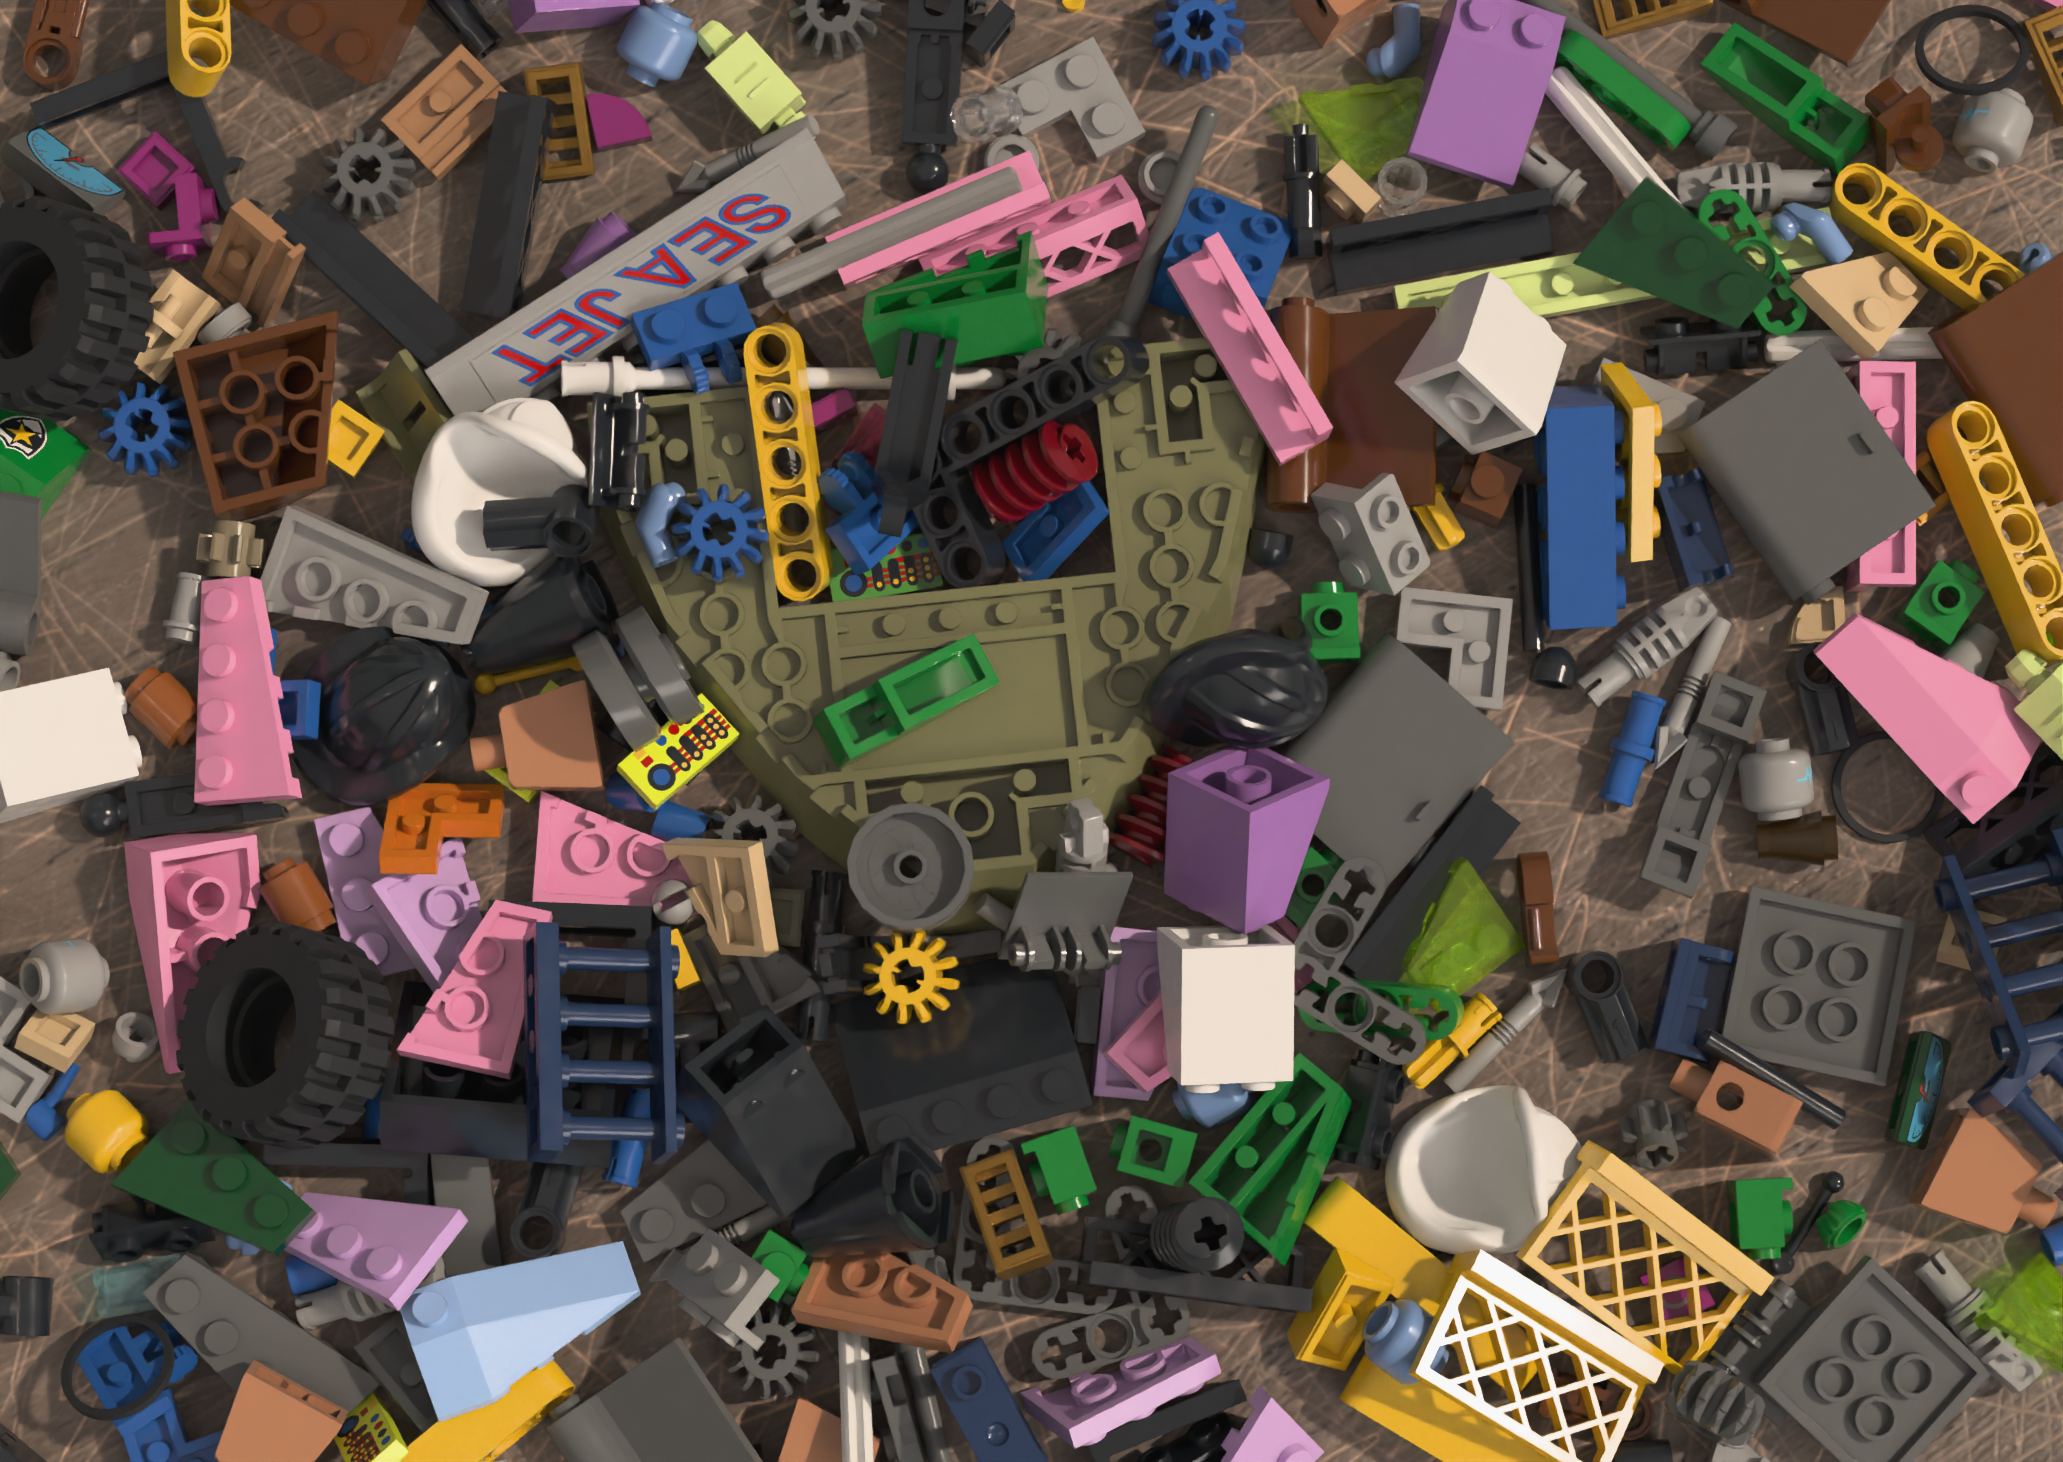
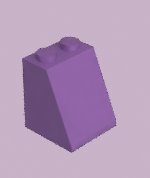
M1234 746L1169 772L1164 894L1187 905L1190 910L1203 913L1226 925L1231 931L1244 935L1259 930L1260 927L1284 917L1329 791L1330 778L1270 749H1244Z

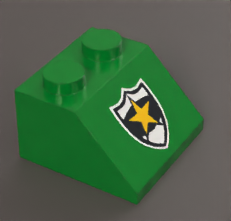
M0 409V491L41 498L42 520L92 449L50 420Z

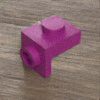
M197 173L174 175L179 230L147 233V245L155 254L163 255L166 261L192 260L197 258V251L212 250L210 222L218 221L217 198L214 188L207 189L205 182Z

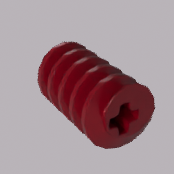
M1047 422L1039 428V432H1030L1023 437L1022 441H1015L1006 447V451H997L989 457V460L976 463L972 470L973 484L979 498L989 513L997 521L1004 524L1012 523L1013 521L1023 519L1029 512L1039 510L1047 502H1053L1063 493L1072 491L1079 483H1086L1096 475L1098 469L1097 454L1089 436L1078 425L1067 423L1062 427L1056 422Z
M1161 743L1162 747L1169 757L1152 755L1149 759L1158 777L1140 774L1138 778L1147 796L1129 794L1126 798L1135 815L1118 813L1114 819L1124 832V835L1109 833V845L1153 869L1151 866L1153 861L1165 863V849L1162 845L1166 842L1168 773L1195 762L1190 757Z

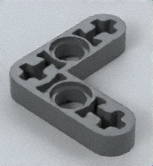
M1366 856L1353 857L1345 861L1337 870L1294 942L1295 969L1300 970L1306 964H1309L1315 969L1312 973V978L1317 983L1327 987L1331 976L1340 981L1341 985L1329 995L1325 1011H1321L1314 1006V1003L1321 996L1311 989H1304L1300 995L1294 993V1005L1385 1061L1396 1065L1408 1064L1419 1057L1426 1045V1031L1422 1022L1414 1015L1339 971L1387 888V875L1383 866L1375 859ZM1364 866H1367L1374 871L1370 880L1377 887L1373 894L1364 891L1357 898L1353 906L1364 909L1362 916L1357 920L1346 908L1330 904L1329 901L1334 892L1342 900H1345L1352 887V883L1346 879L1348 871L1351 869L1352 871L1360 872ZM1336 914L1346 921L1348 936L1342 945L1328 947L1318 940L1316 925L1322 916ZM1348 992L1360 994L1368 1005V1013L1365 1020L1357 1025L1343 1023L1335 1013L1337 999ZM1379 1006L1390 1012L1382 1021L1383 1023L1394 1029H1399L1403 1023L1409 1024L1413 1028L1410 1038L1416 1042V1046L1412 1051L1408 1048H1402L1398 1054L1391 1052L1388 1049L1391 1039L1378 1030L1375 1032L1374 1041L1362 1035L1375 1021Z
M996 1136L985 1137L977 1141L970 1149L967 1165L976 1162L977 1154H987L989 1145L1000 1146V1153L1010 1149L1014 1150V1148L1005 1139ZM1009 1172L996 1177L995 1187L1012 1181ZM964 1183L953 1274L956 1287L968 1293L970 1299L1081 1314H1098L1108 1309L1114 1302L1117 1290L1107 1289L1106 1295H1098L1095 1299V1304L1092 1305L1085 1304L1084 1295L1074 1291H1066L1067 1303L1055 1302L1054 1300L1060 1288L1058 1268L1067 1267L1072 1269L1067 1280L1077 1281L1079 1261L1053 1258V1263L1043 1266L1049 1271L1052 1284L1050 1290L1040 1298H1031L1021 1292L1018 1285L1019 1276L1001 1281L996 1272L994 1282H985L982 1291L972 1290L971 1280L962 1278V1271L964 1267H973L976 1249L965 1251V1238L982 1244L986 1243L983 1235L972 1229L969 1223V1214L973 1206ZM1014 1196L994 1204L1000 1210L1012 1206ZM1011 1222L1001 1225L996 1231V1235L999 1236L1010 1232ZM1008 1248L1002 1250L1004 1257L1016 1254L1012 1252H1007ZM987 1251L986 1268L990 1271H995Z
M1132 1184L1122 1185L1114 1189L1107 1197L1104 1207L1106 1219L1116 1220L1114 1209L1121 1206L1120 1196L1128 1193L1131 1194L1134 1201L1143 1200L1146 1205V1210L1138 1214L1139 1223L1152 1224L1153 1219L1158 1214L1150 1193L1142 1187ZM1110 1232L1120 1262L1132 1251L1129 1247L1123 1248L1118 1233ZM1139 1239L1136 1242L1140 1246L1147 1239ZM1129 1292L1131 1302L1106 1309L1098 1314L1087 1315L1050 1327L1039 1333L1031 1349L1032 1362L1037 1371L1045 1377L1063 1379L1173 1344L1182 1339L1189 1328L1190 1313L1186 1299L1163 1296L1169 1310L1178 1309L1181 1317L1173 1322L1174 1332L1164 1335L1160 1327L1151 1328L1148 1322V1318L1156 1315L1153 1298L1149 1297L1144 1302H1141L1138 1293ZM1104 1320H1117L1126 1328V1343L1116 1352L1103 1351L1094 1341L1095 1329ZM1085 1326L1086 1344L1095 1357L1093 1360L1082 1362V1351H1078L1065 1357L1066 1366L1062 1369H1056L1052 1361L1042 1362L1040 1353L1048 1349V1339L1058 1337L1061 1345L1076 1342L1078 1339L1072 1332L1073 1329Z

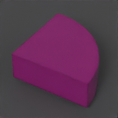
M608 94L586 95L599 152L653 141L644 117L630 103Z

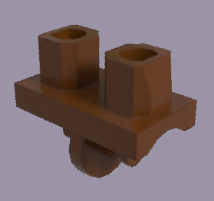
M1889 77L1867 93L1865 96V106L1872 112L1869 120L1872 133L1871 138L1876 142V165L1886 175L1894 169L1897 160L1901 166L1915 172L1927 171L1935 167L1942 159L1944 142L1940 132L1930 125L1931 96L1921 85L1907 94L1892 77Z

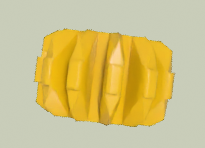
M894 930L891 932V940L895 951H892L881 942H876L872 949L875 954L884 960L882 965L877 963H864L863 965L864 972L879 974L880 982L864 987L865 994L868 996L877 995L881 992L886 994L876 1008L877 1012L881 1015L891 1011L896 1003H898L896 1018L900 1024L908 1023L911 1018L913 1005L919 1020L922 1023L929 1022L932 1018L927 1001H930L941 1010H947L950 1007V1002L938 992L940 987L948 990H957L959 988V980L943 978L942 971L956 967L958 960L956 957H946L938 961L936 957L946 945V941L942 938H936L924 950L926 931L912 933L909 947L904 933ZM909 961L912 967H922L924 970V980H917L921 987L914 991L911 985H901L899 982L898 974L906 972L901 966Z

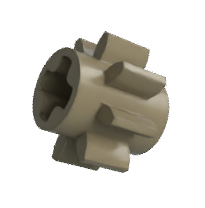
M215 520L213 521L212 535L198 533L195 560L200 561L199 563L209 564L208 578L224 579L250 576L251 568H265L268 543L264 542V539L254 538L255 525L238 521Z

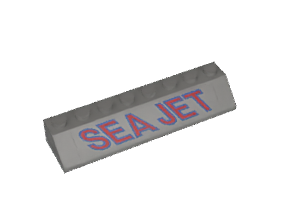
M806 127L424 371L454 416L463 412H483L494 404L514 398H535L547 400L555 404L562 397L559 392L561 390V361L606 362L624 349L627 354L637 352L641 348L631 327L632 313L737 282L738 286L742 285L749 278L747 273L749 269L764 260L769 265L780 261L796 248L793 242L811 230L815 235H818L836 225L843 218L840 211L847 208L845 194L813 136Z

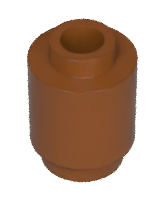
M153 666L141 673L130 684L123 695L126 698V702L130 705L129 713L168 749H172L179 744L183 748L192 745L196 741L198 699L169 672L161 673Z
M289 857L262 873L267 883L258 890L277 922L293 924L318 932H322L337 922L330 911L334 908V905L308 861L296 865L293 858Z

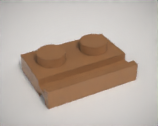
M460 44L391 109L381 121L440 181L492 131L498 91H507Z
M243 197L230 207L201 278L233 304L239 302L245 310L248 308L259 316L256 323L263 328L277 317L306 247L301 243L293 246L285 239L287 232L275 223L269 215L263 213Z

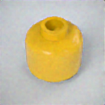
M102 1090L93 1095L85 1093L78 1097L67 1111L68 1123L65 1127L64 1140L70 1149L97 1173L107 1174L115 1171L121 1173L150 1142L148 1139L150 1129L148 1119L116 1090Z

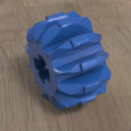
M1166 0L1168 11H1157L1155 13L1153 23L1160 30L1152 35V46L1165 49L1160 59L1163 67L1171 66L1179 61L1178 76L1182 80L1189 76L1191 68H1198L1199 77L1204 82L1210 80L1211 65L1219 71L1228 72L1231 68L1229 55L1237 56L1242 54L1244 43L1237 37L1245 32L1246 27L1244 20L1232 18L1237 8L1234 0L1225 1L1220 5H1217V0H1186V2L1183 0ZM1196 26L1197 32H1200L1201 27L1209 30L1208 39L1201 41L1200 35H1197L1196 40L1191 39L1188 36L1189 28Z
M137 382L134 387V399L131 400L122 390L115 395V399L122 405L118 412L106 407L101 411V416L114 423V426L105 427L98 431L100 440L113 443L106 452V456L114 463L125 459L124 471L130 475H135L144 465L148 476L151 478L158 477L160 460H163L170 468L175 470L180 466V463L172 454L174 450L178 448L184 452L192 451L193 444L180 436L182 433L193 430L190 418L180 417L187 409L186 402L182 397L170 400L171 390L166 385L159 384L153 393L150 394V390L144 382ZM149 418H151V422L158 427L157 433L153 438L145 434L146 441H143V437L136 432L137 427L142 421L149 425Z
M726 484L719 485L717 501L714 502L710 501L709 495L704 488L698 489L696 495L702 505L699 510L685 502L679 506L680 513L692 522L691 524L677 523L672 525L674 536L689 538V540L680 544L675 551L680 559L697 554L690 566L691 572L696 576L701 574L710 562L712 563L711 575L714 582H722L724 565L731 564L734 575L740 579L745 576V570L739 559L744 556L755 564H759L763 559L761 553L750 546V543L762 544L769 541L768 531L751 528L766 518L765 512L762 508H755L744 513L751 501V496L746 491L738 494L732 504L729 503L730 490ZM721 521L725 528L736 527V532H729L731 542L727 545L720 546L716 539L706 541V534H713L710 525L714 522Z

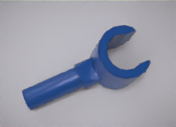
M74 1063L65 1073L62 1072L45 1098L35 1103L27 1112L26 1122L28 1127L43 1141L51 1139L66 1122V1119L54 1108L62 1101L63 1096L81 1067Z

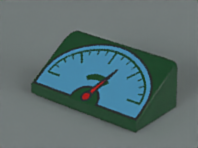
M1917 1031L1910 1034L1884 1136L1886 1141L1919 1150H1924L1927 1147L1951 1052L1950 1041L1928 1031Z

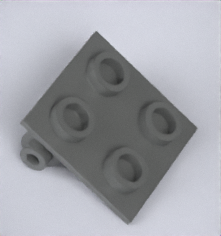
M1026 872L997 954L998 959H1008L1011 966H1018L1022 972L1039 969L1062 971L1064 966L1069 971H1077L1081 963L1084 969L1106 971L1112 965H1118L1122 957L1121 946L1118 942H1112L1110 937L1134 876L1133 873Z
M1774 1278L1762 1296L1752 1291L1701 1363L1707 1362L1716 1369H1722L1728 1375L1739 1379L1741 1383L1752 1388L1756 1394L1762 1397L1766 1405L1763 1415L1777 1427H1780L1788 1415L1752 1381L1815 1310L1795 1295L1796 1292L1784 1281Z

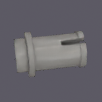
M1534 142L1529 147L1530 152L1526 151L1524 153L1517 174H1521L1539 189L1549 188L1551 198H1553L1552 205L1557 207L1561 204L1568 210L1580 197L1588 183L1580 177L1582 175L1581 170L1571 171L1543 150L1538 143Z
M179 572L177 574L178 580L169 620H163L162 627L167 629L165 639L176 643L197 646L200 639L201 581L213 579L198 574Z

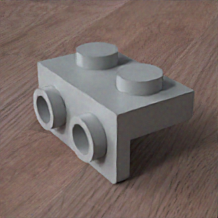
M1381 473L1363 489L1325 482L1311 494L1319 514V525L1330 538L1340 561L1339 570L1350 586L1395 596L1429 567L1430 558L1393 474Z
M708 1228L701 1239L689 1249L684 1261L667 1281L669 1285L685 1296L678 1306L733 1348L740 1339L756 1351L764 1343L745 1326L779 1283L780 1279Z

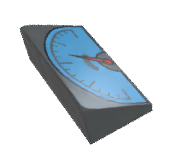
M40 125L13 136L5 143L3 163L50 199L104 216L126 195L125 189Z

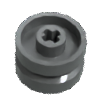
M641 604L616 618V632L628 652L627 654L620 656L607 635L598 630L572 644L577 659L599 698L635 752L661 738L660 723L649 704L655 699L667 718L679 726L705 712L688 681L691 676L665 632L660 634Z
M916 802L891 805L869 817L854 836L847 859L849 884L864 912L883 927L904 933L931 931L953 919L968 900L974 879L972 848L960 825L940 809ZM913 856L916 862L922 863V871L915 878H907L900 872V867H903L902 860L906 857Z

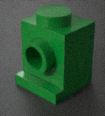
M1951 559L1947 565L1941 560L1936 561L1928 567L1893 617V620L1937 651L1949 646L1985 593L1984 590L1975 585L1979 579L1978 574L1964 563L1955 559ZM1941 589H1945L1955 596V604L1952 608L1943 607L1939 603L1938 593Z
M1343 582L1312 583L1311 593L1301 594L1298 598L1299 618L1307 625L1313 640L1311 653L1319 665L1356 664L1361 658L1357 592H1345ZM1326 611L1335 612L1340 617V627L1332 631L1326 630L1320 623V615Z
M1311 846L1308 848L1284 915L1300 931L1303 929L1337 870L1344 863L1327 847L1320 853ZM1314 875L1321 880L1323 888L1318 896H1308L1304 893L1302 881L1306 876ZM1336 892L1332 895L1329 901L1330 904H1334L1340 898Z
M1131 1115L1128 1126L1117 1123L1108 1156L1118 1159L1116 1166L1118 1171L1183 1189L1198 1134ZM1147 1139L1157 1141L1161 1147L1160 1156L1151 1162L1144 1160L1139 1152L1140 1145Z
M1074 1125L1020 1144L1024 1155L1035 1151L1038 1162L1028 1165L1039 1198L1050 1194L1057 1215L1089 1204L1086 1194L1097 1190Z
M1792 1178L1726 1180L1730 1244L1736 1249H1746L1747 1257L1751 1260L1781 1258V1247H1785V1235L1792 1234L1793 1231L1791 1203L1789 1200L1782 1201V1190L1793 1189Z
M774 1228L768 1230L751 1257L780 1279L768 1297L777 1303L781 1300L791 1306L803 1282L809 1275V1268L814 1257L799 1248L795 1241Z

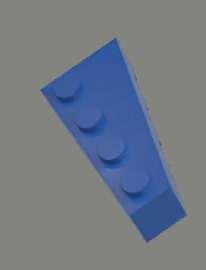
M1597 384L1556 386L1553 388L1543 420L1544 431H1539L1537 435L1533 436L1534 458H1537L1538 472L1540 476L1546 475V485L1538 486V491L1536 492L1540 530H1547V540L1539 541L1543 619L1550 630L1617 626V609H1625L1626 606L1625 579L1623 575L1616 576V555L1625 553L1623 521H1616L1615 500L1624 499L1625 494L1623 467L1615 466V444H1623L1624 441L1623 414L1621 410H1614V404Z

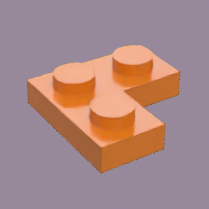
M421 783L404 795L389 800L379 851L380 874H437L443 837L500 838L505 807L504 785Z

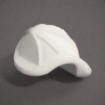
M535 398L508 399L492 405L483 412L471 411L460 413L444 422L433 435L423 454L414 482L411 519L414 535L421 550L437 568L476 586L497 587L520 581L553 555L548 548L491 551L490 548H486L483 535V507L485 501L552 497L557 489L570 484L589 488L590 471L578 458L573 433L567 421L554 404L547 400Z
M1496 1085L1465 1090L1430 1104L1413 1116L1401 1128L1392 1143L1386 1161L1385 1186L1388 1202L1401 1228L1417 1242L1429 1248L1450 1254L1483 1250L1491 1256L1516 1252L1520 1250L1533 1230L1546 1220L1549 1208L1582 1164L1575 1158L1582 1147L1570 1129L1561 1120L1549 1112L1534 1106L1526 1090L1521 1087Z

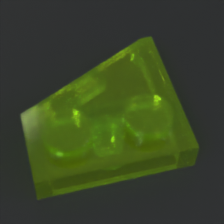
M1420 77L1393 80L1391 83L1375 85L1373 83L1352 85L1349 89L1317 93V90L1306 91L1299 96L1298 102L1338 160L1342 159L1367 182L1406 156L1424 82Z
M1459 857L1453 862L1449 870L1453 875L1438 904L1433 902L1423 920L1422 933L1416 940L1412 941L1400 966L1412 983L1444 985L1453 989L1461 996L1526 945L1470 862ZM1434 999L1428 1005L1430 1010L1437 1013L1442 1010L1439 1008L1438 999Z
M2039 1252L2028 1258L1975 1315L1972 1321L1985 1331L1995 1326L2015 1337L2014 1347L2032 1357H2042L2051 1367L2063 1373V1277L2043 1253Z

